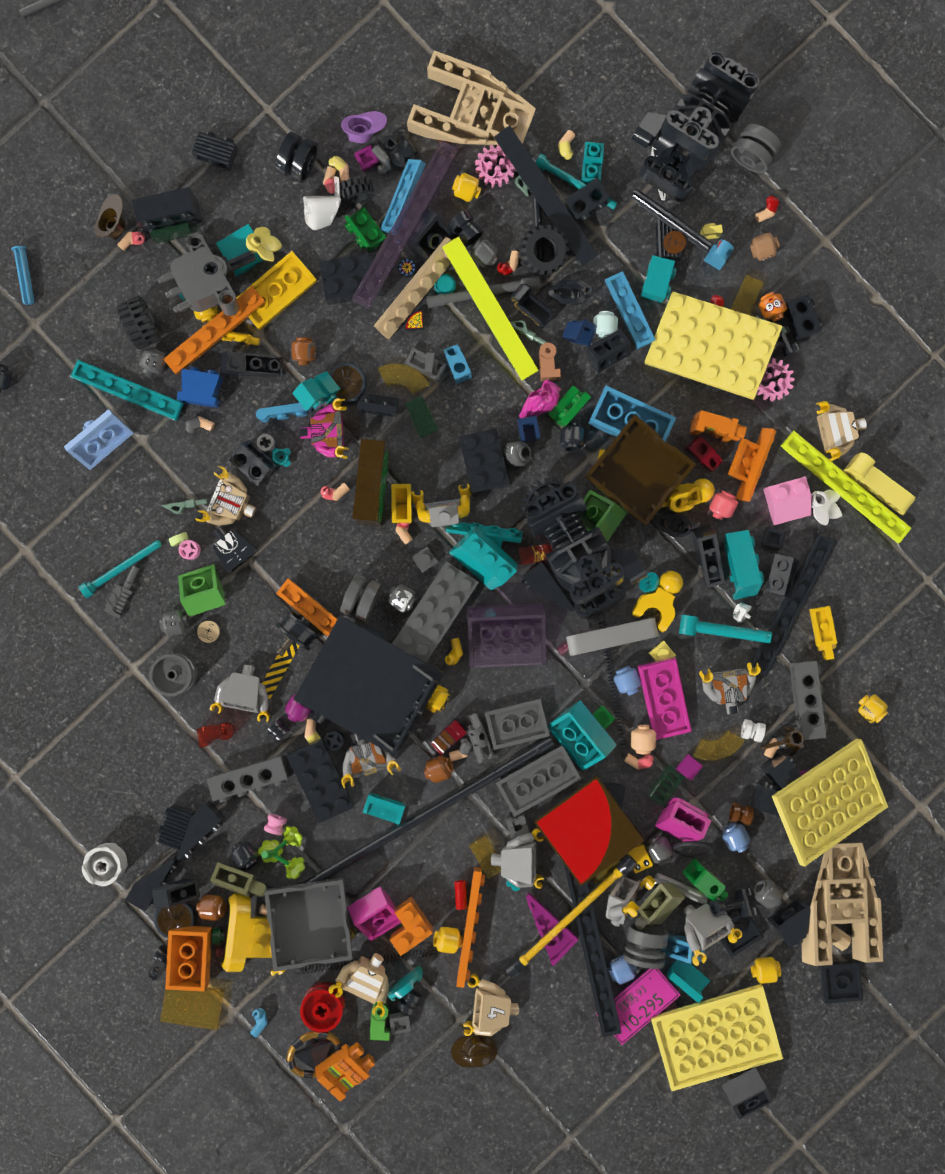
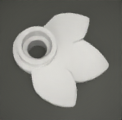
M833 490L811 493V507L813 508L814 517L822 525H827L829 519H837L842 516L839 507L835 503L840 498V495Z

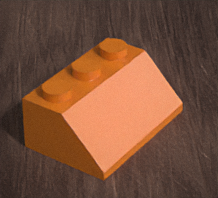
M188 926L168 931L166 990L205 991L209 986L212 927Z

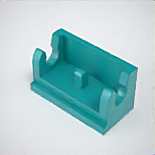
M370 792L363 813L399 825L406 804Z

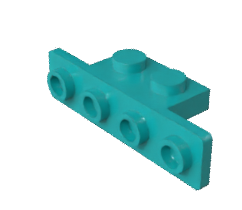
M461 521L458 524L446 525L445 532L464 536L476 525L500 548L502 547V541L522 543L523 532L515 528L505 529L495 525L484 526L479 523H463Z

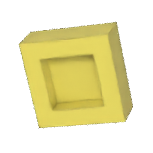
M715 223L706 224L699 233L707 239L719 238L723 233L722 225H716Z
M661 641L649 652L655 661L676 656L665 641Z

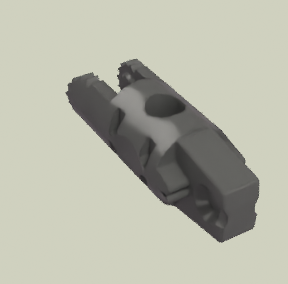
M473 713L465 716L467 732L478 763L485 762L484 753L488 759L494 758L484 726L477 714Z

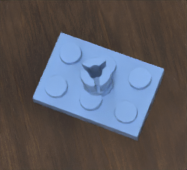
M108 409L95 421H87L84 424L83 431L66 444L64 448L91 470L134 433Z

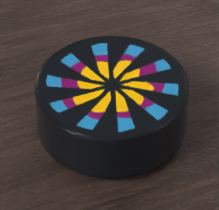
M403 258L398 263V272L403 278H412L416 274L417 266L411 258Z

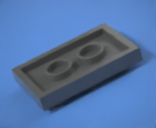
M540 698L485 712L494 750L550 736Z

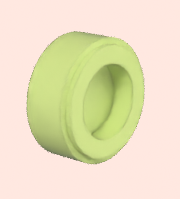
M187 532L171 537L169 542L171 546L175 547L183 541L189 540Z

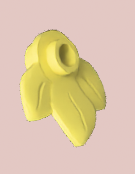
M266 227L256 228L254 233L249 234L246 238L247 248L254 253H258L262 259L267 261H274L273 252L279 251L282 248L281 242L276 237L270 236V230Z

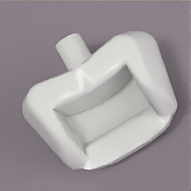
M742 602L739 603L733 612V618L739 623H742L745 618L750 619L751 616L747 613L752 607Z

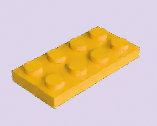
M291 251L238 297L253 286L266 302L248 317L260 331L318 281L294 252Z

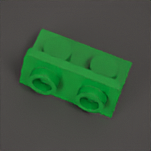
M364 207L352 216L346 215L344 217L346 229L350 234L354 233L356 235L357 244L361 249L365 248L368 253L387 240Z
M571 386L548 415L561 427L566 426L591 396L587 392L581 393L575 386Z

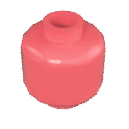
M723 490L721 493H716L709 506V509L713 512L712 516L723 520L724 517L731 518L738 505V501L735 499L736 496Z

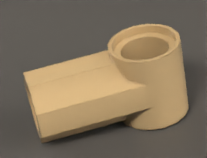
M831 924L832 944L841 951L847 949L852 937L834 924Z

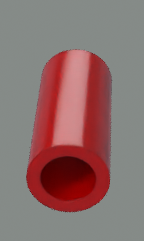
M454 881L456 909H467L466 881Z

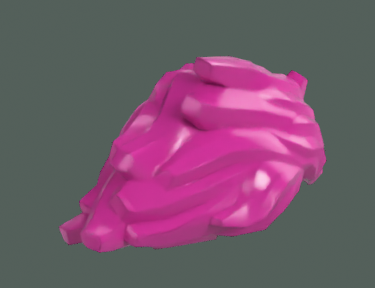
M545 380L541 389L530 393L519 417L521 419L529 416L538 417L543 413L550 412L558 403L559 391L561 389L555 383Z

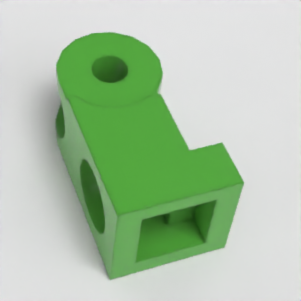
M387 1002L383 1004L385 1009L383 1017H380L381 1008L375 1010V1015L371 1011L370 1040L389 1041L391 1028L385 1027L386 1017L389 1012Z

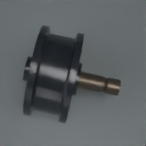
M288 609L286 611L287 616L283 621L276 623L278 629L288 637L276 651L280 656H283L294 642L309 651L311 649L310 645L315 638L321 637V634L310 625V621L304 616L300 617Z

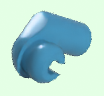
M262 1008L255 1009L252 1013L256 1024L250 1033L258 1038L268 1024L266 1011Z

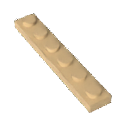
M446 237L375 323L374 327L385 338H391L451 264L442 249L444 245L451 242L450 238Z

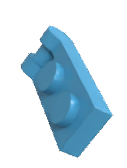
M300 403L261 408L257 410L256 417L261 422L267 423L270 421V418L276 417L277 420L288 419L289 415L304 417L308 415L307 413L312 412V409L306 412Z

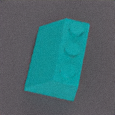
M476 525L449 551L456 560L490 590L503 585L517 572V562Z
M581 700L570 706L547 725L548 730L563 745L566 752L582 771L606 758L616 747V743Z

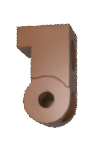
M547 342L540 347V381L560 380L561 377L560 369H555L556 347L552 343Z

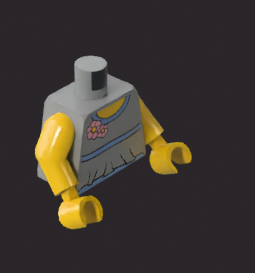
M467 484L468 487L466 489H462L461 485H459L460 499L423 503L424 494L422 490H420V495H415L413 491L412 500L416 504L419 520L428 523L431 527L460 523L462 518L470 512L469 497L471 496L469 484Z

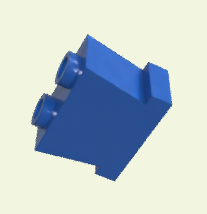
M188 367V370L182 369V392L178 391L177 400L183 403L219 408L220 401L217 399L223 381V377L218 375L219 372L207 370V373L199 372L200 369L195 367Z

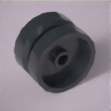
M289 132L285 136L277 155L276 172L283 176L291 174L293 180L304 183L309 177L318 152L317 142L310 139L302 141L301 135Z

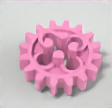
M490 145L489 150L484 147V154L478 153L479 160L475 161V165L478 166L476 173H480L479 180L485 179V185L490 182L492 188H494L495 183H498L499 187H502V182L508 184V177L514 178L513 172H516L515 168L499 145H497V148ZM503 156L504 159H500L499 166L495 167L494 175L489 176L488 173H491L493 166L497 164V157ZM506 169L507 172H506V173H502L501 170Z
M773 358L768 364L767 368L771 369L772 373H767L766 369L762 379L763 382L768 381L770 378L774 379L780 374L784 375V379L780 378L776 382H770L766 387L760 384L757 396L763 394V400H766L768 397H770L771 401H774L776 397L778 400H781L783 395L787 396L789 394L788 390L793 388V385L790 384L795 380V378L790 377L793 371L787 370L789 364L782 365L783 360L776 363L775 358ZM774 387H778L779 392H776Z

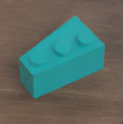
M749 530L727 533L723 542L727 564L730 565L732 573L730 582H734L736 589L733 599L754 597L757 595L762 583H764L762 571L759 572L758 568L759 556L755 554L753 549L755 547L754 537L750 536Z

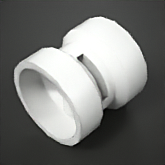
M745 719L741 729V738H753L754 741L762 742L766 725L759 722L755 724L751 720Z

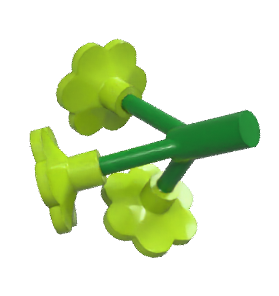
M287 825L284 828L285 838L280 845L277 840H264L258 853L262 856V860L265 863L281 861L286 866V877L288 879H297L305 869L304 859L302 857H294L291 861H287L280 855L283 853L282 847L291 844L292 846L300 847L303 837L296 827Z

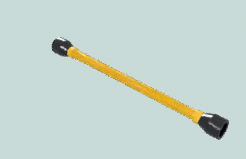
M627 853L613 870L614 872L597 889L595 888L588 897L582 900L572 912L566 915L531 950L520 958L511 961L505 967L506 973L514 980L522 974L529 960L538 951L542 950L547 943L572 922L579 913L585 910L617 878L631 872L638 866L635 859Z

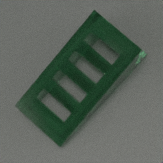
M669 764L647 791L646 795L663 807L685 776ZM669 772L677 777L676 781L668 775ZM665 778L672 783L671 787L664 782ZM663 785L668 791L665 793L659 786ZM656 791L663 795L661 799L654 794Z

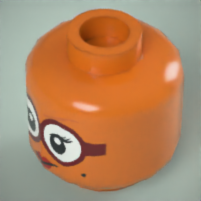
M775 292L763 296L758 305L764 319L773 320V322L784 317L783 314L787 311V305L782 295L779 293L775 294Z

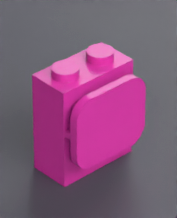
M673 798L668 801V807L662 810L655 827L682 842L703 839L711 823V820L708 819V814L680 798Z

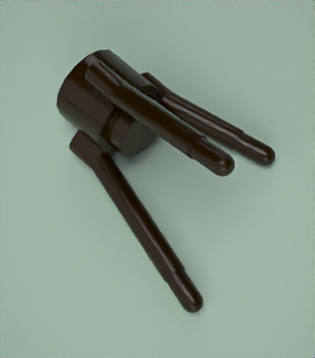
M783 726L784 730L790 731L785 735L784 740L761 746V749L764 750L786 744L789 747H795L790 753L792 757L799 749L804 747V736L798 731L797 727Z

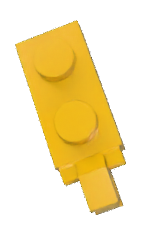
M830 606L809 609L816 647L818 651H822L824 660L834 659L833 649L836 648L837 639Z

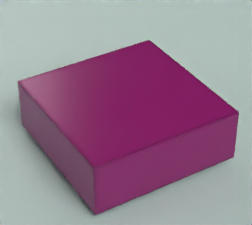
M371 145L354 153L363 172L380 164L379 159L372 152L373 148Z
M686 754L675 769L692 781L703 766L689 754Z

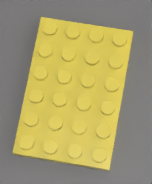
M672 291L656 331L655 341L652 342L645 359V364L754 400L783 326Z
M855 739L772 796L801 866H807L888 808L862 739Z
M761 984L663 1012L651 1018L671 1091L783 1059L764 988Z

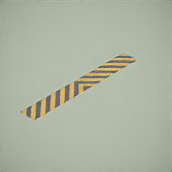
M295 642L283 656L279 654L276 656L262 682L268 694V702L299 648V645Z

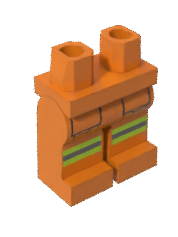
M701 410L693 416L689 434L697 436L703 432L710 434L715 439L721 438L720 441L726 443L730 440L739 441L740 438L743 439L747 427L739 425V419H729Z
M358 1042L351 1047L347 1044L343 1045L341 1050L336 1051L315 1067L317 1081L340 1102L346 1098V1092L370 1077L369 1070L375 1065L374 1058L370 1054L363 1058L360 1057L364 1054V1049Z

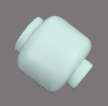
M600 311L593 319V324L597 325L594 335L598 336L599 340L618 330V318L613 312Z

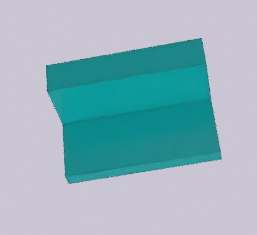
M676 960L666 972L668 978L696 1002L699 1003L703 999L701 992L710 982V979L692 964Z

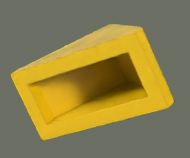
M391 484L392 523H412L411 484Z

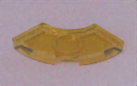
M388 364L378 368L386 386L392 384L402 385L408 388L412 394L429 386V383L420 372L407 365Z
M726 731L722 737L716 740L700 739L692 756L703 760L722 759L735 753L745 740Z

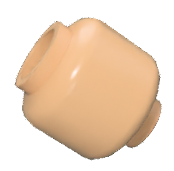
M638 725V728L631 732V747L638 754H650L656 748V732L650 729L649 725Z

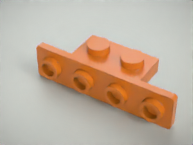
M762 428L756 444L747 439H741L728 475L742 481L736 496L737 500L750 502L754 495L755 487L774 441L775 429Z

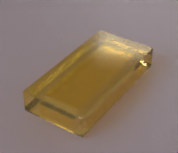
M745 275L730 310L749 315L764 282Z
M486 835L469 844L488 879L501 872V866L491 865V856L496 854Z

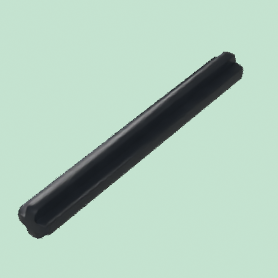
M639 189L632 193L631 199L675 231L681 232L686 239L700 249L709 252L712 248L713 242Z

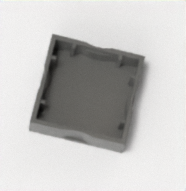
M344 878L269 888L264 891L267 919L271 929L270 945L274 972L301 968L315 963L327 964L353 960Z

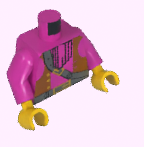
M335 399L333 403L316 412L314 417L310 418L311 427H300V438H311L312 446L326 457L348 458V456L343 455L344 450H349V448L344 447L343 414L339 411L347 409V407H341V402L345 401V399Z

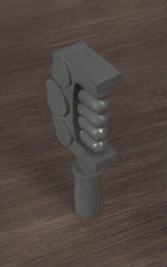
M132 566L127 579L124 581V585H117L112 590L113 593L108 594L106 598L107 603L105 604L106 608L104 609L106 613L117 618L122 617V610L130 595L134 593L130 588L140 568Z

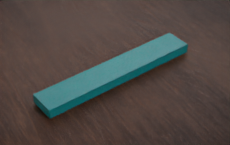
M78 359L70 376L73 379L175 421H178L184 407V403Z

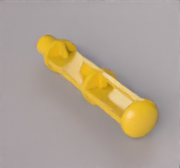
M233 331L221 339L223 341L233 340L246 343L247 346H259L260 338Z

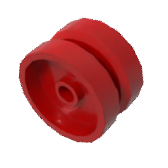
M318 982L308 989L303 998L300 1016L304 1025L312 1031L318 1033L328 1032L334 1029L341 1020L345 1008V996L342 992L340 997H335L338 988H335L332 994L329 993V987L335 985L333 983Z

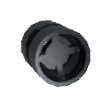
M468 210L458 213L448 224L452 232L459 235L458 237L465 247L472 245L484 233L478 223H473L474 218Z

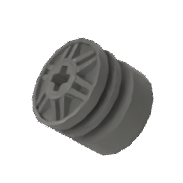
M630 924L628 926L627 940L632 942V944L625 946L627 952L624 953V960L642 968H663L666 953L659 948L667 947L669 932L656 926H652L647 930H639L635 924Z

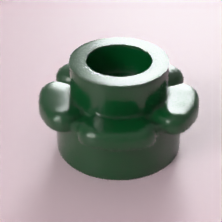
M218 927V929H212V945L218 944L220 946V942H224V930L220 931V927Z

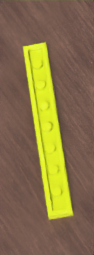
M457 237L444 245L442 249L521 381L539 371L461 239Z
M792 431L781 444L785 451L895 542L900 543L911 530L909 525L795 431Z

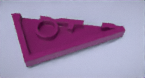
M528 892L525 895L527 904L533 914L538 932L543 938L561 921ZM567 926L545 945L551 965L553 966L579 940L578 936Z

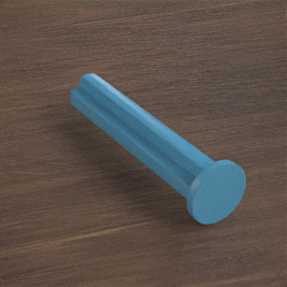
M14 246L11 250L15 255L22 301L25 305L34 304V296L26 256L27 247Z

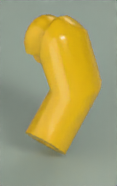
M459 637L450 639L452 650L445 657L447 665L457 664L463 655Z

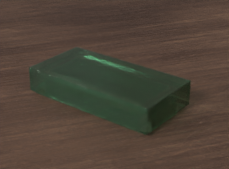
M188 223L152 230L150 233L151 238L158 244L188 237L193 231Z
M423 396L405 403L421 439L438 431Z

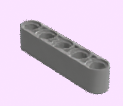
M654 617L567 636L566 640L569 654L572 656L658 637L659 633Z

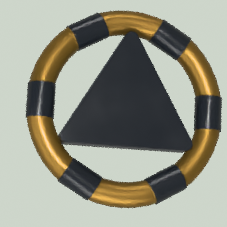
M310 1031L299 1036L288 1049L286 1057L288 1068L299 1077L317 1078L315 1067L326 1060L331 1042L336 1052L342 1049L341 1041L335 1034L329 1031L321 1033ZM313 1038H323L327 1040L319 1042L317 1039ZM305 1041H307L305 1044V1048L297 1050ZM294 1054L296 1058L314 1069V1071L298 1068L294 1060Z

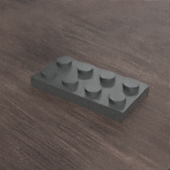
M563 745L495 783L515 817L581 780V777Z

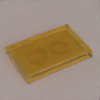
M208 987L205 991L165 989L160 1022L218 1030L224 990Z

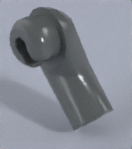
M376 145L372 152L381 163L377 169L381 175H385L391 170L389 156L379 145Z

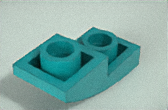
M585 142L581 182L588 184L597 177L601 182L604 143Z

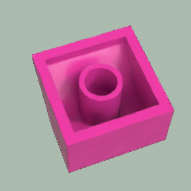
M381 887L372 890L369 894L347 907L354 925L371 941L401 923L395 914L396 907Z

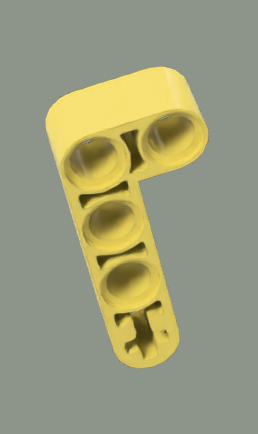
M865 453L856 454L843 472L895 512L904 515L914 502L915 497L874 467L875 460Z

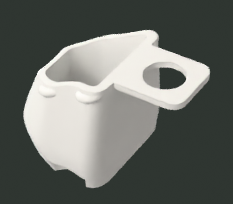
M334 176L335 196L303 197L305 221L311 229L318 230L331 225L341 202L339 177Z

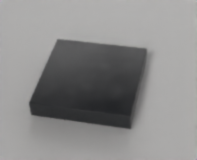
M739 908L732 909L727 914L735 925L734 929L742 931V937L737 939L735 943H731L728 940V935L720 940L731 958L763 938L751 917H741Z
M858 960L832 962V965L820 966L822 998L825 1004L863 1000L860 962Z

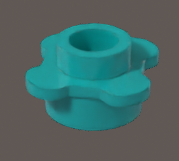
M274 448L272 450L273 461L278 466H290L289 455L291 451L288 448L284 450Z

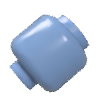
M630 666L623 667L617 670L614 676L615 684L620 693H627L629 696L639 691L638 687L642 683L636 668H630Z
M733 822L723 828L722 839L730 851H738L740 853L748 848L751 838L744 825Z
M624 955L610 961V967L607 968L613 982L617 981L618 984H624L635 978L634 971L637 970V967L626 962Z

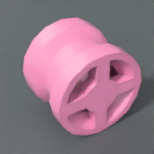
M185 540L179 546V554L185 559L194 560L201 553V547L195 541Z
M268 814V823L264 826V830L275 835H282V827L286 824L287 819L276 814Z

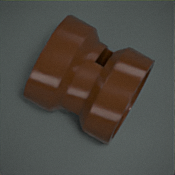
M733 802L729 812V820L732 822L740 821L742 824L750 825L753 819L754 808L748 805L744 807L740 803Z

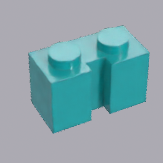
M652 255L640 297L661 303L665 297H669L671 286L668 285L670 279H674L676 268L673 267L675 261Z
M325 371L314 379L310 378L301 382L294 390L293 395L307 412L313 408L315 410L319 409L325 402L329 404L334 401L340 388L329 373Z

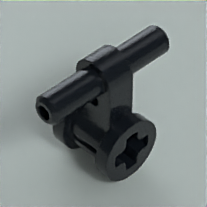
M161 945L152 959L155 963L148 972V978L153 982L158 980L164 969L167 968V950L164 945Z

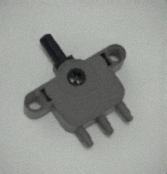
M190 234L186 239L190 252L173 260L170 266L171 271L157 279L159 284L175 279L177 287L166 292V297L170 298L182 293L186 301L173 307L174 312L177 313L187 308H191L195 312H202L219 304L225 315L233 316L237 314L240 307L235 293L230 286V279L235 276L234 270L256 260L254 253L248 251L228 261L226 257L221 258L213 255L201 234Z

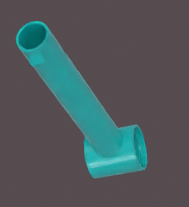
M681 615L679 634L696 636V632L764 643L771 642L772 632L702 622L698 621L699 617Z

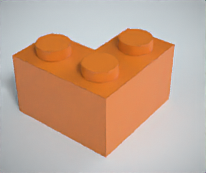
M412 896L396 907L395 914L403 926L391 934L390 941L400 956H402L432 935L433 926Z

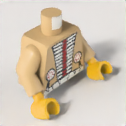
M218 466L223 472L220 475L214 472V475L220 478V481L207 511H197L203 513V518H195L196 521H206L207 523L222 526L233 524L235 520L240 521L243 514L252 518L256 507L247 504L250 496L247 495V488L240 478L227 472L223 466Z

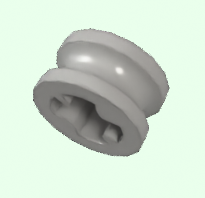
M262 434L257 439V446L264 452H270L275 447V440L268 434ZM265 438L271 441V444H268L270 445L268 448L264 445L261 446V442H264L262 440Z

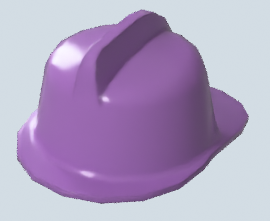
M377 111L352 115L343 119L341 127L348 134L350 142L366 143L370 141L375 132L382 130L386 126L387 117L385 114Z

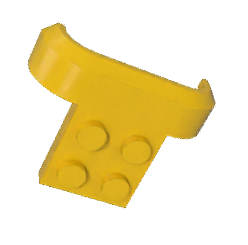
M233 893L228 898L230 917L224 962L220 965L226 972H242L246 958H272L270 945L271 929L267 917H251L250 896L247 897L239 893Z

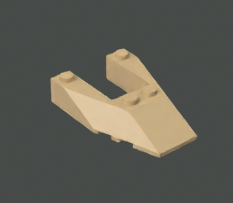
M434 51L427 68L428 78L459 89L460 92L450 117L414 104L407 121L408 131L426 138L460 144L498 145L494 136L510 125L523 144L536 108L507 88L505 83L492 76L490 71Z
M837 843L823 855L810 906L811 913L807 937L802 942V962L814 966L832 965L831 924L851 923L853 959L866 963L883 962L881 900L877 898L874 888L876 885L874 878L870 876L868 870L870 866L862 843Z

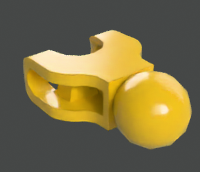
M698 479L693 484H681L670 493L662 507L669 506V509L675 512L690 510L694 505L708 502L712 499L715 492L714 485L708 479Z
M675 571L663 573L660 577L659 587L653 592L645 593L639 597L632 610V615L634 617H641L648 608H657L660 612L657 628L659 631L665 632L675 617L673 600L675 598L674 595L679 593L683 587L681 575Z

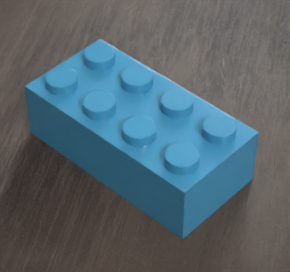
M605 386L588 424L616 437L629 420L636 415L655 430L666 442L676 417Z

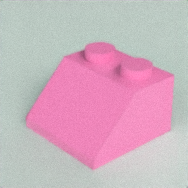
M806 477L763 489L773 525L811 515V493Z

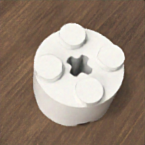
M104 843L92 849L86 854L82 865V873L85 879L91 884L100 886L112 884L123 875L128 866L126 854L115 843Z

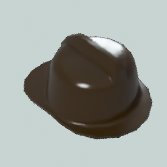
M112 194L104 200L94 226L96 236L100 238L108 236L116 240L124 231L126 221L122 215L123 200L121 196Z
M465 1036L454 1042L451 1048V1055L456 1064L461 1067H483L495 1059L497 1046L495 1041L489 1036Z

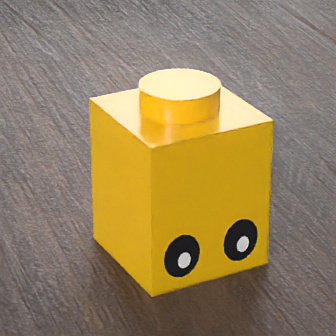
M643 843L628 852L638 863V866L633 869L635 874L653 866Z

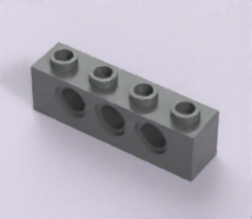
M815 660L791 662L789 666L798 731L803 734L804 740L826 738L828 724L824 721L826 707L821 697L823 685L819 681L821 667ZM810 676L811 682L806 686L804 678ZM808 695H812L813 702L808 705L806 698ZM811 714H814L816 719L810 724L808 718Z
M283 754L210 776L206 780L212 800H219L221 803L230 800L232 795L237 794L238 797L247 795L249 790L255 788L256 791L267 789V785L272 783L275 786L286 783L285 779H288L290 775ZM264 769L271 771L272 777L270 779L264 777ZM246 775L253 777V784L246 783ZM228 780L234 782V790L227 787L226 783Z

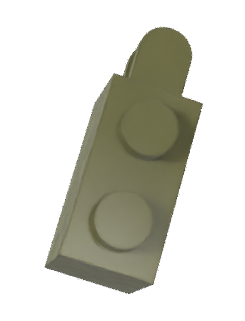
M217 863L210 879L214 885L247 897L251 893L257 896H264V891L267 889L263 883L256 881L254 875L221 863Z
M660 883L638 910L641 915L635 921L637 929L647 930L654 924H662L685 897L674 883Z

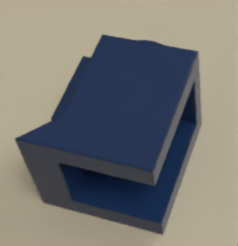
M586 319L582 321L573 320L567 323L562 337L574 344L590 346L597 325Z
M536 416L517 419L521 442L527 443L540 440Z

